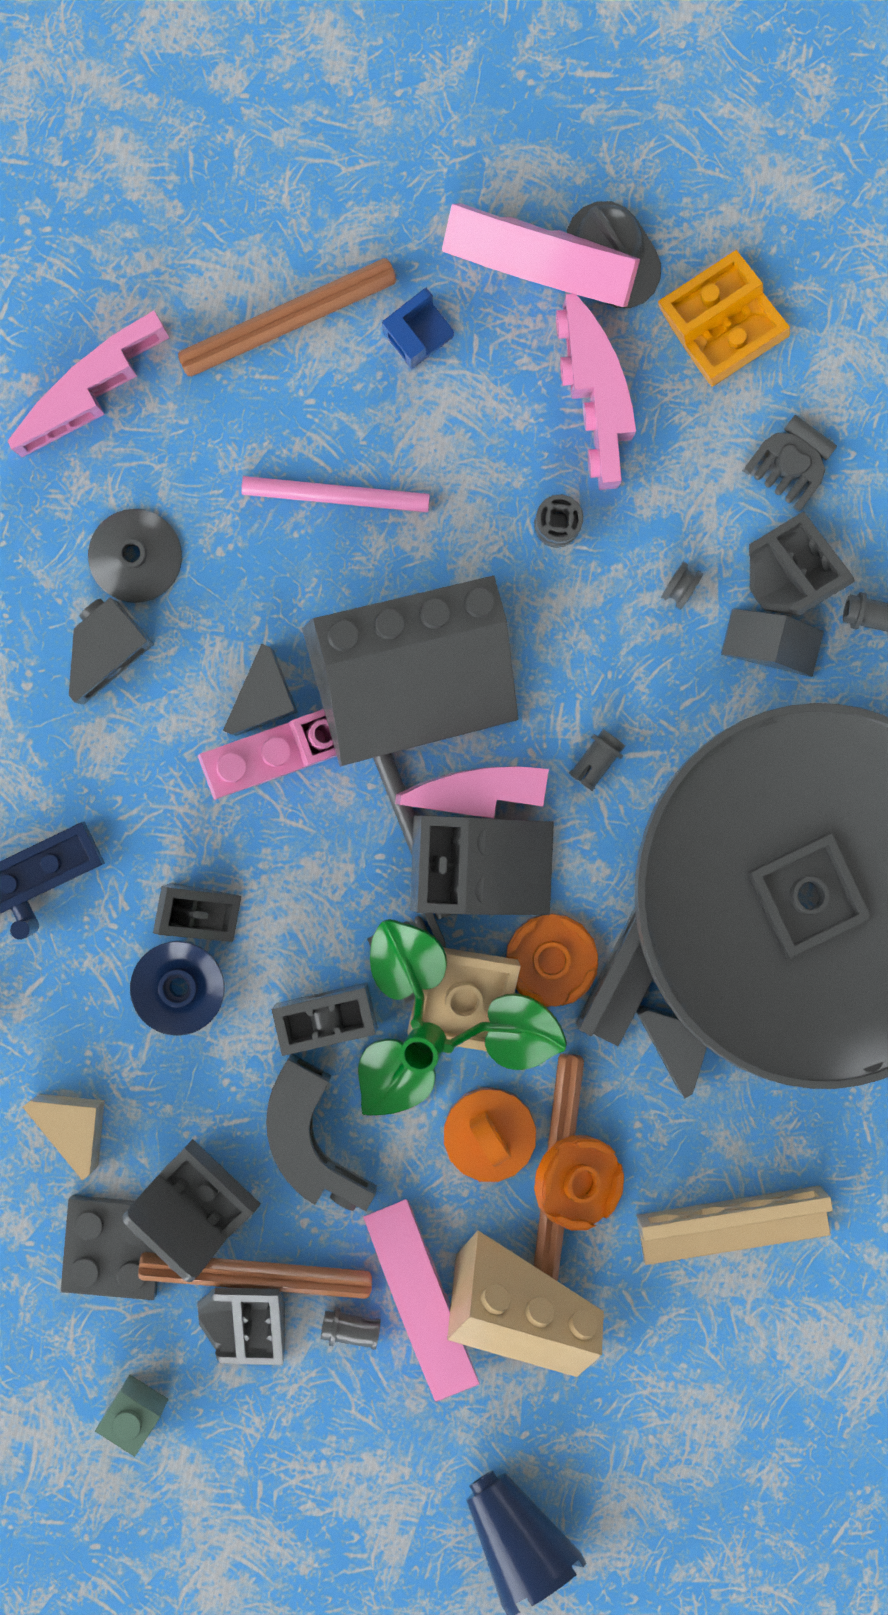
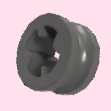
M683 561L662 593L661 598L664 600L668 598L674 599L676 607L681 610L701 580L703 573L699 570L696 573L690 572L688 564Z

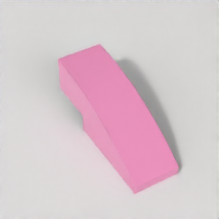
M505 766L484 767L449 773L422 782L396 794L395 804L494 819L497 800L543 807L549 769Z

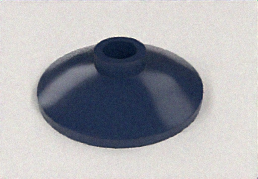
M172 941L152 948L139 960L130 981L131 1001L138 1016L152 1029L167 1035H188L204 1028L217 1015L224 999L225 983L218 963L206 950L189 942ZM182 978L187 982L188 991L186 994L178 995L172 990L174 979Z

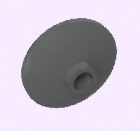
M128 509L114 513L97 527L90 540L88 562L93 578L106 593L121 601L141 603L161 596L172 586L181 568L182 550L177 534L163 518L150 511ZM132 545L138 546L140 549L139 559L135 562H127L124 557L125 550Z

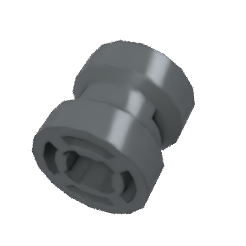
M563 494L552 495L545 499L539 506L534 520V529L538 539L545 545L553 548L565 547L572 543L581 530L583 511L578 502L572 497Z

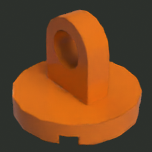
M481 1087L465 1093L451 1106L444 1123V1146L450 1161L462 1174L479 1182H499L515 1176L528 1164L536 1146V1126L529 1108L517 1095L502 1089Z

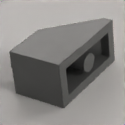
M111 597L105 602L101 598L97 599L87 606L79 615L82 622L74 628L69 696L78 704L84 705L154 645L120 603Z

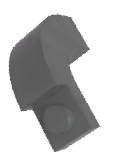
M290 1054L272 1088L267 1108V1137L274 1161L286 1181L295 1191L314 1205H316L323 1190L326 1189L332 1192L330 1195L331 1200L341 1207L354 1211L357 1206L367 1211L376 1194L377 1185L331 1160L321 1150L314 1136V1109L332 1075L298 1056Z

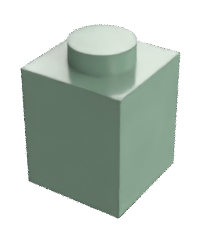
M129 1374L104 1413L95 1432L135 1457L161 1417L168 1398Z

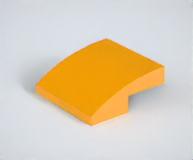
M737 250L658 301V306L673 332L711 387L790 336V326L765 296L762 281Z

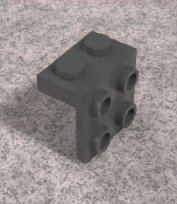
M192 1139L126 1210L122 1219L125 1225L152 1249L170 1269L186 1282H192L199 1276L226 1239L257 1210L261 1203Z

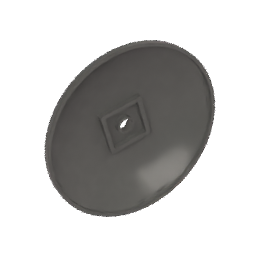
M827 703L790 705L762 712L723 730L702 745L685 761L668 782L654 806L643 834L635 873L634 904L639 938L651 975L663 998L677 1018L701 1043L737 1068L760 1078L784 1085L810 1089H839L861 1086L888 1077V717L863 708ZM806 882L813 884L817 888L819 895L816 905L811 909L803 907L798 899L799 889Z

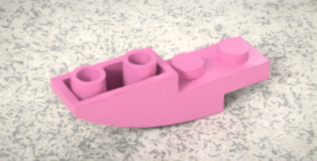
M566 294L563 309L556 310L558 339L566 338L568 357H560L562 386H571L572 399L590 397L591 402L583 403L585 430L594 431L595 449L588 450L590 478L598 477L599 490L616 489L622 481L618 441L632 440L636 433L633 406L627 382L617 355L592 312L576 294Z
M324 709L291 720L289 723L200 753L198 759L213 799L216 800L334 758L337 755Z

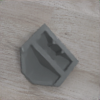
M804 511L749 544L750 591L765 611L800 616L855 582L853 575Z
M214 1288L198 1301L199 1325L216 1350L215 1355L220 1364H284L285 1302L279 1289Z

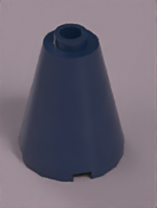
M492 1470L469 1485L473 1494L466 1501L501 1606L507 1615L520 1613L516 1603L526 1598L531 1606L541 1602L577 1575L572 1565L584 1567L587 1564L582 1553L506 1473L497 1477Z

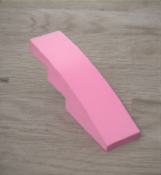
M463 203L452 204L442 246L443 252L538 284L621 307L628 306L640 262L639 258L561 230L549 231L513 217H499Z
M153 310L115 333L71 367L35 404L8 439L11 449L19 456L24 457L105 415L96 398L137 377L129 359L169 339L156 312Z
M405 1199L364 1216L363 1218L398 1312L435 1402L480 1385L466 1345L447 1340L451 1303L448 1295L444 1292L430 1251L425 1246L410 1202Z

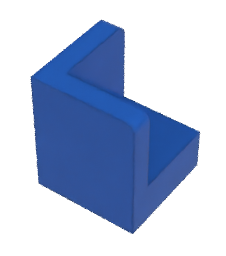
M427 287L382 321L383 334L411 370L454 336L451 326L433 305V295Z

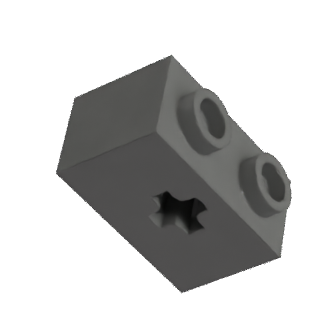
M367 982L279 1002L271 1009L282 1056L376 1035L378 1029Z

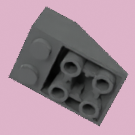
M414 816L410 910L417 913L550 915L554 822Z

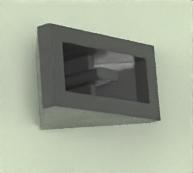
M732 609L721 655L813 677L824 631L785 615Z
M261 644L223 729V731L231 735L238 736L298 712L275 651L264 644Z
M176 883L161 886L153 933L166 936L233 942L242 896Z
M644 1005L639 1007L636 1013L674 1084L684 1099L689 1097L694 1092L707 1047L681 1023L676 1015Z

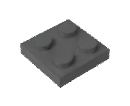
M75 1195L68 1199L60 1292L143 1300L155 1299L158 1282L144 1281L139 1279L138 1276L141 1254L144 1252H155L125 1225L122 1219L123 1214L134 1201Z

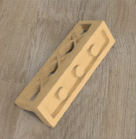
M819 1185L636 1216L643 1260L645 1265L830 1236L827 1212L833 1211L831 1197Z

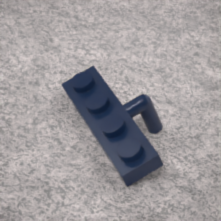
M85 821L0 861V914L11 909L16 921L11 925L10 932L15 939L27 938L35 934L39 929V922L28 900L105 864Z

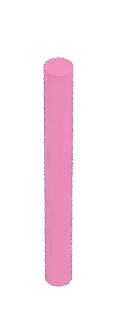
M243 476L242 495L426 513L429 511L430 494L249 476Z

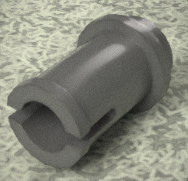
M860 592L857 596L850 594L844 606L843 622L850 623V627L856 630L860 626L888 632V603L868 599L867 594Z
M604 729L598 736L593 734L591 738L595 741L574 769H571L569 772L573 778L579 780L581 784L591 791L595 789L596 784L617 757L619 759L623 758L621 751L626 746Z
M335 1308L334 1312L325 1311L320 1339L329 1341V1346H334L335 1342L376 1350L381 1319L341 1314L340 1308Z

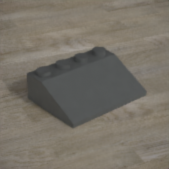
M494 575L312 618L302 628L340 767L518 720L507 620Z

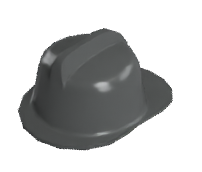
M612 201L594 202L584 206L572 217L567 233L640 259L628 306L621 307L610 303L607 304L615 308H632L645 303L655 293L661 279V262L655 247L636 217L626 207Z

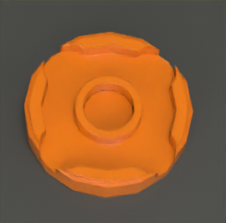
M539 915L528 919L515 930L507 945L506 958L518 959L521 965L516 990L519 994L529 996L544 1006L557 1007L574 1003L589 990L597 976L598 953L594 939L581 923L566 915Z
M571 1135L557 1141L543 1155L536 1170L534 1191L538 1207L549 1220L571 1231L589 1230L597 1226L594 1223L599 1222L603 1217L607 1219L615 1211L623 1194L624 1172L622 1164L618 1163L617 1157L614 1155L615 1151L610 1145L589 1135Z

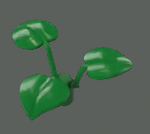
M384 920L376 929L370 947V967L374 981L386 996L394 1000L404 999L414 993L415 1008L414 1016L410 1023L412 1030L404 1043L390 1038L377 1040L370 1044L360 1057L358 1078L363 1115L394 1114L423 1102L434 1088L436 1081L434 1068L443 1052L452 1053L456 1046L483 1031H488L485 1037V1047L488 1054L498 1065L507 1069H530L565 1051L567 1041L561 1025L552 1012L539 1001L526 995L514 993L499 996L491 1002L488 1008L489 1022H480L454 1038L447 1039L444 1031L439 1026L430 1022H424L422 1019L425 1000L422 989L428 990L437 987L446 974L447 956L443 946L426 930L396 920Z

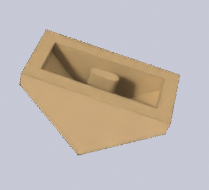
M38 1094L22 1107L82 1181L96 1169L99 1163L105 1100Z

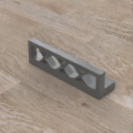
M635 907L575 1023L580 1031L590 1036L594 1034L616 1046H619L653 980L639 938Z

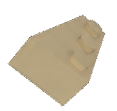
M479 1230L456 1254L447 1340L574 1377H578L602 1355L603 1310Z

